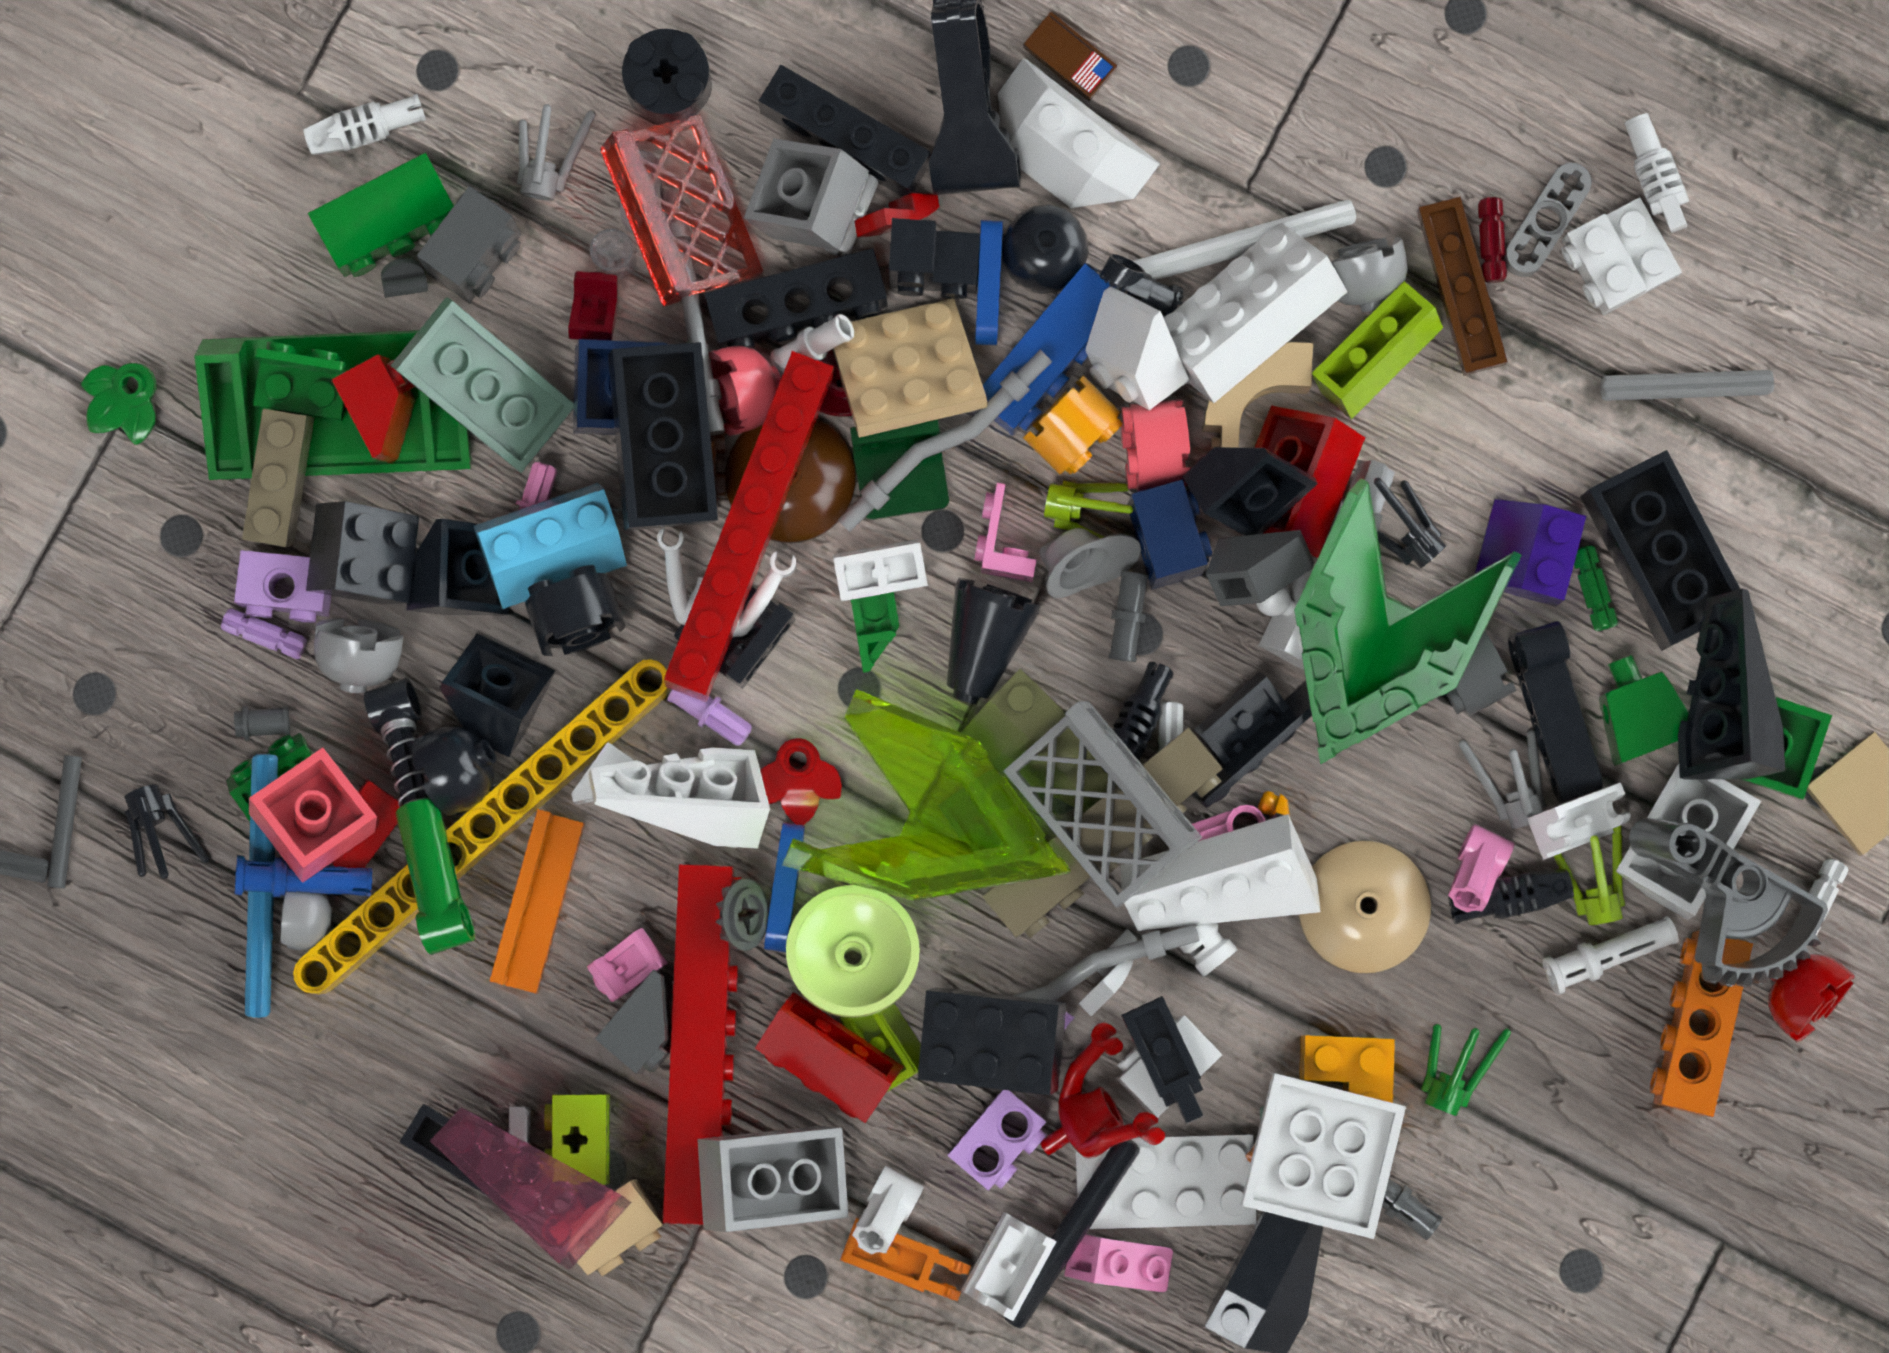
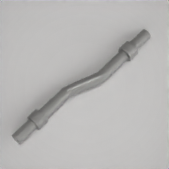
M667 189L661 192L667 222L663 228L666 243L672 246L682 295L688 343L701 342L709 429L710 436H715L725 432L718 402L722 395L719 380L713 378L704 335L698 286L688 243L692 236L689 222L683 219L678 190Z
M1040 349L1016 374L1012 371L1000 382L1002 388L987 402V408L980 409L967 423L913 444L876 482L871 480L860 491L862 496L838 521L851 532L874 508L879 510L890 499L888 494L923 459L976 438L1014 400L1019 402L1030 391L1028 386L1052 363V360Z
M1194 924L1163 934L1160 933V930L1143 934V939L1092 953L1048 985L1013 996L1056 1001L1100 969L1148 956L1149 960L1167 955V950L1199 942L1196 926Z

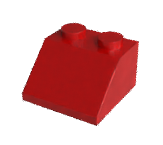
M378 354L331 380L372 458L392 463L399 458L416 402L411 392V389L415 386L390 366L395 360H390Z

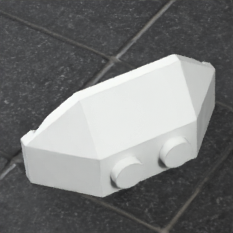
M1025 58L1022 59L998 92L1000 127L1005 128L1010 134L1009 144L1011 147L1018 149L1021 170L1070 208L1134 199L1160 165L1153 157Z

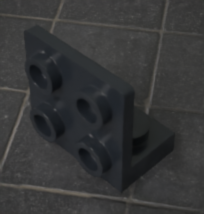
M754 587L750 590L743 610H745L748 602L756 592ZM770 600L766 609L746 635L732 637L719 672L743 689L795 622L794 614L780 603L777 606ZM682 624L674 634L678 641L684 628Z

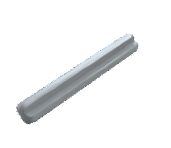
M1770 370L1612 375L1603 377L1600 383L1601 397L1605 401L1769 395L1774 390V376Z

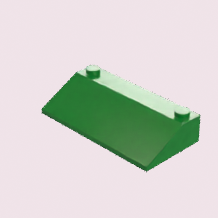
M419 330L202 339L194 358L209 480L252 478L262 410L266 409L253 406L260 362L254 357L255 348L266 349L267 342H275L294 346L298 355L311 357L312 349L335 352L341 357V362H345L349 369H352L378 354L390 360H395ZM417 387L411 389V392L416 402L399 458L392 463L372 458L344 404L342 421L313 416L315 418L305 476L471 469L470 431Z

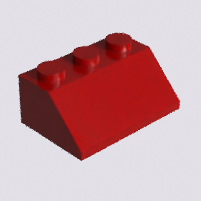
M1271 405L1254 448H1266L1313 476L1318 484L1263 534L1301 530L1311 556L1318 558L1366 437L1335 417Z

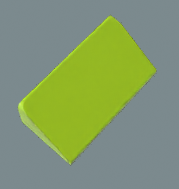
M895 1003L885 1010L869 1016L840 1017L846 1028L904 1066L888 1091L918 1073L921 1044Z

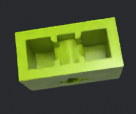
M610 1094L552 1095V1104H545L544 1111L545 1131H552V1149H545L544 1153L545 1176H552V1185L610 1184ZM574 1126H579L580 1134L587 1135L588 1143L580 1145L579 1153H574V1146L566 1144L565 1140L566 1135L574 1133Z

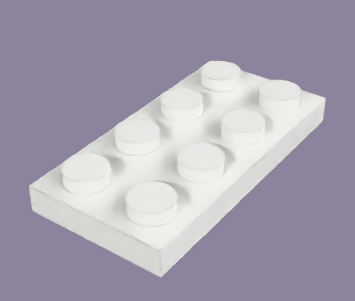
M1253 1134L1165 1137L1157 1145H1150L1141 1138L1131 1139L1140 1148V1153L1090 1229L1256 1224V1209L1240 1205L1250 1167V1162L1245 1155L1254 1145ZM1110 1148L1099 1157L1092 1159L1082 1157L1075 1150L1077 1198Z

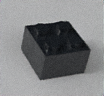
M347 501L317 503L306 591L380 605L410 603L419 516Z

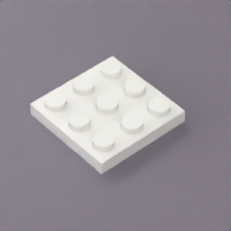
M1272 1073L1240 1205L1374 1239L1406 1106Z

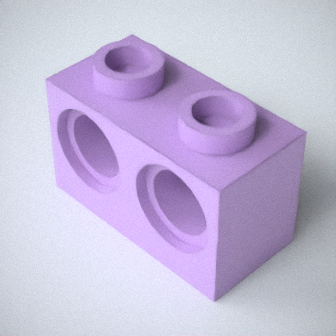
M1001 1090L947 1156L988 1191L994 1184L1001 1189L1017 1171L1018 1168L1012 1162L1022 1150L1030 1155L1047 1135L1041 1130L1046 1121L1012 1092ZM1018 1111L1027 1120L1026 1131L1019 1137H1009L1002 1130V1119L1009 1112ZM984 1145L993 1147L998 1153L996 1167L986 1172L978 1170L972 1161L975 1150Z

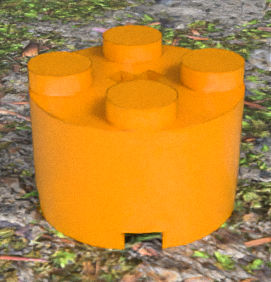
M1084 375L1075 382L1081 388L1079 391L1074 387L1069 392L1066 390L1032 425L1038 433L1034 435L1031 431H1028L1022 437L1059 475L1064 471L1069 475L1075 474L1092 457V454L1087 449L1096 440L1100 444L1103 441L1106 442L1123 424L1117 418L1121 411Z

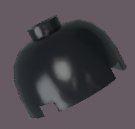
M1053 205L1033 206L1021 212L1007 227L1002 243L1003 263L1010 277L1016 283H1020L1025 288L1032 289V292L1039 294L1057 293L1063 290L1080 268L1086 264L1089 254L1087 235L1079 220L1066 209Z
M444 726L434 729L413 741L411 750L415 770L418 771L424 768L429 781L422 784L434 805L445 815L452 816L456 814L457 816L470 810L480 803L491 791L494 778L493 764L496 762V756L487 740H480L473 732L459 726Z

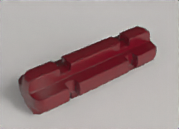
M1498 197L1483 198L1478 203V217L1482 219L1479 225L1481 259L1485 260L1481 268L1484 280L1487 283L1502 282L1507 277L1506 262L1502 260L1506 255L1504 221L1500 220L1503 215V201Z

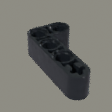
M1555 621L1513 634L1508 638L1511 660L1556 799L1561 802L1602 790L1601 773L1565 662L1570 659V649L1561 623Z

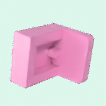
M640 928L604 956L589 964L587 968L592 974L594 984L598 990L607 995L610 1001L614 1002L641 985L653 969L659 971L668 963L644 929Z

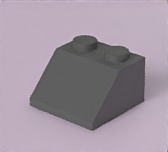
M654 969L595 1038L636 1074H643L645 1070L654 1073L670 1055V1051L665 1048L671 1041L667 977Z

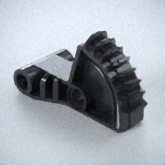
M933 0L931 22L944 111L939 135L936 137L929 159L933 194L944 195L1021 187V167L1018 149L1011 147L1009 144L1010 134L1005 128L999 127L1000 116L991 109V48L982 0Z

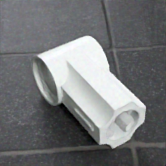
M885 1166L867 1199L869 1204L864 1209L852 1234L858 1242V1247L870 1254L876 1252L886 1253L903 1221H907L924 1186Z

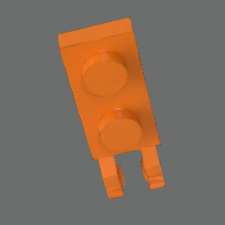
M856 1217L840 1258L841 1261L924 1292L925 1289L955 1301L959 1300L961 1291L957 1290L955 1286L931 1280L929 1276L934 1263L947 1267L948 1270L960 1275H968L971 1265L938 1253L939 1249L896 1233L886 1253L876 1252L870 1254L859 1248L856 1238L852 1236L859 1220Z

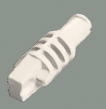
M414 94L411 97L380 106L379 102L375 103L373 101L335 113L303 129L310 153L312 155L348 151L384 140L386 136L390 135V130L419 121L423 122L426 121L422 108L409 112L411 109L421 107L418 94Z
M1648 113L1626 121L1624 124L1637 159L1634 160V169L1652 215L1664 213L1671 233L1687 228L1680 205L1688 203L1689 198L1671 152L1667 148L1661 147Z

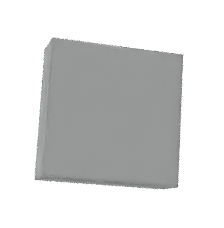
M509 1107L508 1152H527L531 1148L532 1109L530 1107Z

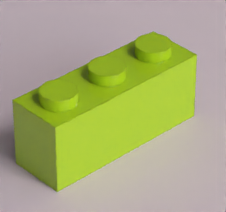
M1404 281L1311 373L1321 394L1352 420L1443 329L1435 306Z

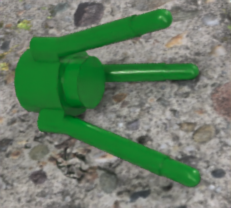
M1435 1024L1430 1041L1426 1076L1421 1086V1090L1428 1092L1424 1103L1454 1116L1458 1115L1461 1106L1467 1108L1473 1091L1510 1037L1511 1031L1509 1029L1502 1031L1465 1085L1466 1081L1461 1080V1077L1473 1052L1480 1031L1478 1028L1471 1030L1452 1075L1440 1072L1439 1078L1436 1079L1442 1027L1440 1024Z

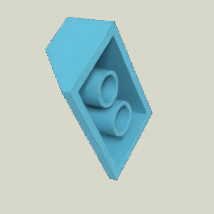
M599 483L473 526L502 609L525 602L530 597L528 587L534 583L549 579L556 583L570 578V572L579 567L594 565L597 573H607L627 566L614 516L605 490Z

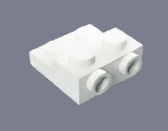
M1640 197L1607 215L1603 214L1567 233L1562 240L1564 247L1561 248L1566 263L1573 271L1578 269L1585 282L1582 286L1585 297L1593 308L1599 307L1603 316L1678 277L1682 273Z

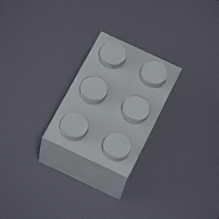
M815 1126L697 1139L704 1230L732 1232L849 1218L842 1127Z

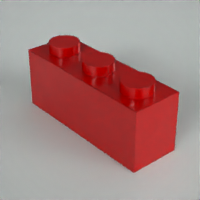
M795 992L790 995L779 1009L755 1047L756 1050L764 1054L767 1061L772 1065L786 1069L799 1078L806 1088L823 1094L836 1103L843 1113L850 1117L858 1118L864 1123L870 1118L904 1067Z

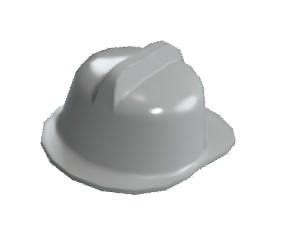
M1074 528L1064 532L1055 540L1040 548V557L1049 573L1046 582L1048 594L1054 598H1064L1083 589L1120 577L1122 571L1126 572L1131 569L1138 560L1141 552L1139 541L1131 535L1124 534L1100 539L1083 528Z

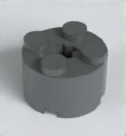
M1484 631L1457 688L1446 693L1456 714L1465 711L1470 717L1516 692L1513 682L1504 685L1502 679L1506 678L1505 673L1508 671L1486 631Z

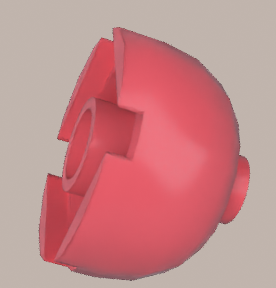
M731 346L708 352L709 359H711L713 378L719 380L722 398L718 402L722 416L726 421L723 424L725 433L732 436L763 425L781 380L778 369L775 366H770L767 359L759 352L745 346Z

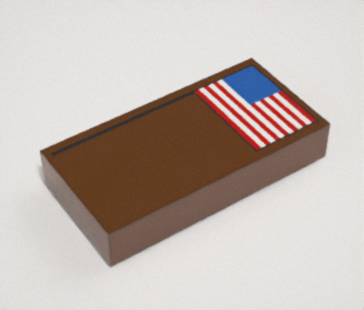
M1052 12L1047 15L1023 44V48L1089 102L1117 70V65Z

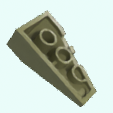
M1019 669L984 705L958 737L989 767L1004 773L1008 766L1066 715L1024 671ZM1070 728L1057 737L1056 757H1079L1080 740ZM1048 746L1038 755L1048 756ZM1087 750L1086 759L1096 760ZM1031 760L1019 773L1030 786L1046 787L1047 761ZM1055 762L1054 788L1076 790L1078 764ZM1086 765L1084 791L1107 793L1108 774L1103 771L1101 766ZM1053 794V797L1075 808L1076 795ZM1084 796L1083 812L1085 813L1102 798Z

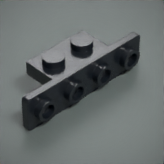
M1258 672L1194 729L1223 768V770L1216 774L1222 782L1202 798L1197 792L1193 793L1191 796L1205 808L1222 800L1227 796L1234 784L1246 774L1256 770L1263 762V759L1278 745L1289 741L1294 736L1296 729L1312 716L1306 681L1284 700L1269 679L1261 672Z

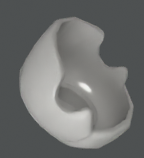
M285 892L281 919V943L287 945L288 949L310 950L325 937L332 921V909L325 894Z

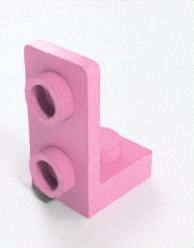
M997 482L995 493L986 492L982 518L990 519L987 536H978L974 561L982 562V574L1033 582L1037 560L1028 558V551L1004 547L1002 553L994 552L1006 485Z
M1086 1234L1066 1263L1064 1276L1097 1284L1166 1292L1173 1250L1168 1247L1113 1240Z

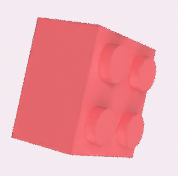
M323 747L249 798V815L302 883L371 836L376 830L377 816Z

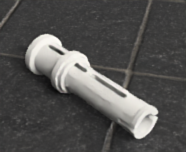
M1666 916L1661 920L1594 946L1591 943L1586 944L1583 942L1577 945V950L1554 959L1551 956L1544 957L1542 959L1543 967L1553 991L1560 995L1565 992L1566 987L1586 979L1592 982L1599 980L1606 969L1636 959L1665 946L1676 944L1679 942V937L1674 923Z

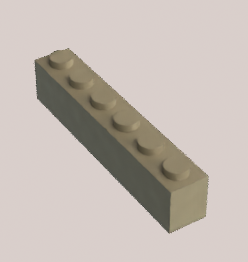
M1189 727L1143 764V767L1182 813L1187 810L1182 802L1193 793L1197 792L1202 798L1222 782L1216 775L1223 770L1222 766ZM1118 786L1115 787V793L1124 794ZM1102 798L1083 813L1082 822L1105 824L1106 798ZM1114 799L1112 825L1136 826L1137 808L1130 800ZM1144 818L1143 827L1152 828V826ZM1066 827L1068 832L1073 836L1074 827ZM1081 828L1080 846L1087 854L1102 855L1104 830ZM1112 830L1110 856L1116 857L1126 848L1134 854L1135 832ZM1143 833L1142 846L1153 838L1151 834ZM1055 836L982 897L1015 938L1024 932L1031 938L1050 923L1045 915L1059 904L1065 910L1084 895L1080 886L1091 877L1062 841ZM1093 861L1101 870L1102 861ZM1110 862L1109 873L1119 865L1115 862Z

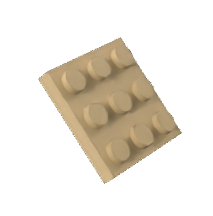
M954 298L852 321L854 337L850 341L844 342L832 349L859 438L987 408V397Z

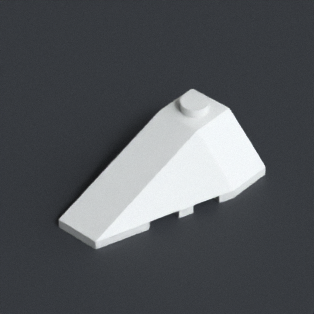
M712 747L700 749L696 757L680 759L676 753L664 755L660 763L645 765L635 760L590 768L588 774L595 805L714 846L758 848L770 811L755 750Z

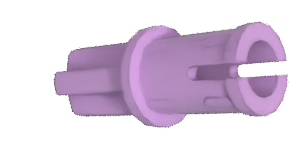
M672 690L668 696L667 701L674 703L699 720L698 726L701 728L704 725L708 726L736 746H740L751 732V724L720 704L721 698L718 696L715 699L709 696L707 702Z

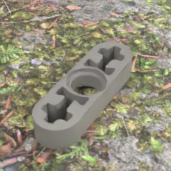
M1566 163L1555 171L1506 248L1504 261L1508 271L1513 275L1528 277L1535 274L1542 266L1590 191L1592 180L1585 167L1577 163ZM1571 175H1574L1578 178L1576 186L1581 191L1573 189L1563 204L1555 200L1565 184L1560 180V177L1568 179ZM1551 194L1554 199L1547 198V195ZM1565 206H1570V211H1568ZM1542 209H1551L1556 212L1559 217L1558 228L1553 231H1544L1539 228L1536 223L1537 212ZM1525 229H1527L1531 235L1525 234ZM1532 236L1540 240L1530 256L1535 260V263L1527 261L1524 266L1520 265L1517 262L1519 255L1514 249L1522 251ZM1541 241L1548 242L1547 247Z

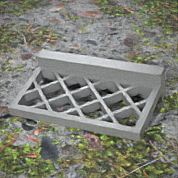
M1082 701L1072 706L1065 713L1066 716L1008 766L1004 773L1115 907L1118 908L1182 852L1190 849L1202 836L1089 701ZM1068 728L1080 740L1078 758L1056 757L1057 737ZM1048 746V756L1038 755ZM1087 750L1096 760L1086 759ZM1031 760L1047 761L1046 787L1030 786L1019 771ZM1055 762L1078 764L1076 790L1054 788ZM1086 765L1102 766L1107 772V793L1084 791ZM1115 783L1124 794L1115 793ZM1036 792L1045 793V803ZM1053 794L1076 795L1074 821L1058 820L1053 814ZM1084 796L1106 798L1105 824L1082 822ZM1114 799L1130 800L1137 808L1135 827L1112 825ZM1144 818L1152 826V828L1143 827ZM1064 826L1074 827L1073 836ZM1081 828L1104 830L1102 855L1087 854L1080 846ZM1112 830L1135 832L1133 858L1110 856ZM1143 833L1158 834L1170 850L1159 860L1141 859ZM1093 861H1102L1101 870ZM1110 862L1133 864L1132 882L1121 893L1109 881ZM1140 865H1149L1150 867L1140 875Z

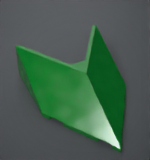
M1360 479L1352 487L1294 609L1303 648L1302 659L1312 719L1316 725L1320 765L1348 747L1360 743L1413 713L1419 707L1440 695L1443 696L1457 688L1522 554L1513 551L1416 608L1409 607L1387 596L1369 482Z

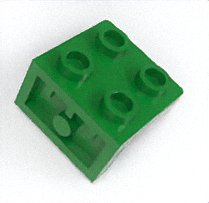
M267 342L266 349L255 348L254 357L260 362L254 396V407L342 421L344 402L331 379L350 369L345 362H341V357L338 356V353L312 349L311 357L298 355L294 346L275 342Z

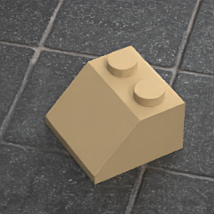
M635 1179L629 1181L554 1233L587 1276L598 1270L603 1277L624 1262L620 1256L622 1252L633 1245L640 1252L662 1236L657 1229L666 1223H663V1218L638 1180Z

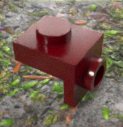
M576 271L573 279L574 297L568 326L569 339L612 341L619 305L618 277L597 271Z

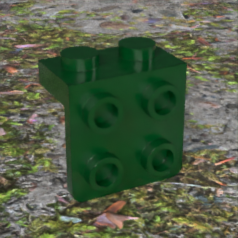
M938 419L860 438L856 427H851L850 434L859 492L871 480L876 482L913 444L940 434ZM942 452L923 459L888 494L890 499L879 510L874 508L865 518L868 520H878L945 509L949 504V495Z

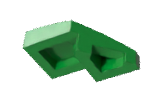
M894 592L851 600L863 673L870 672L874 663L893 640L896 631L900 627Z

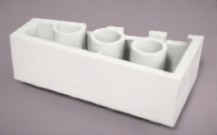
M1289 814L1196 842L1124 903L1137 931L1321 912L1317 877ZM1168 851L1142 859L1159 860ZM1125 863L1120 865L1122 891L1132 882L1133 864ZM1140 865V875L1150 866Z

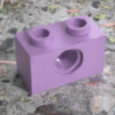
M240 551L234 603L242 608H246L245 615L272 618L273 611L290 613V620L315 623L316 616L329 617L331 595L306 591L310 557ZM285 577L292 578L295 584L293 593L284 599L276 598L274 594L276 583Z

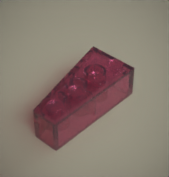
M462 1107L430 1140L559 1265L568 1270L578 1262L632 1203L621 1194Z

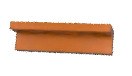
M537 809L490 982L538 994L585 823Z

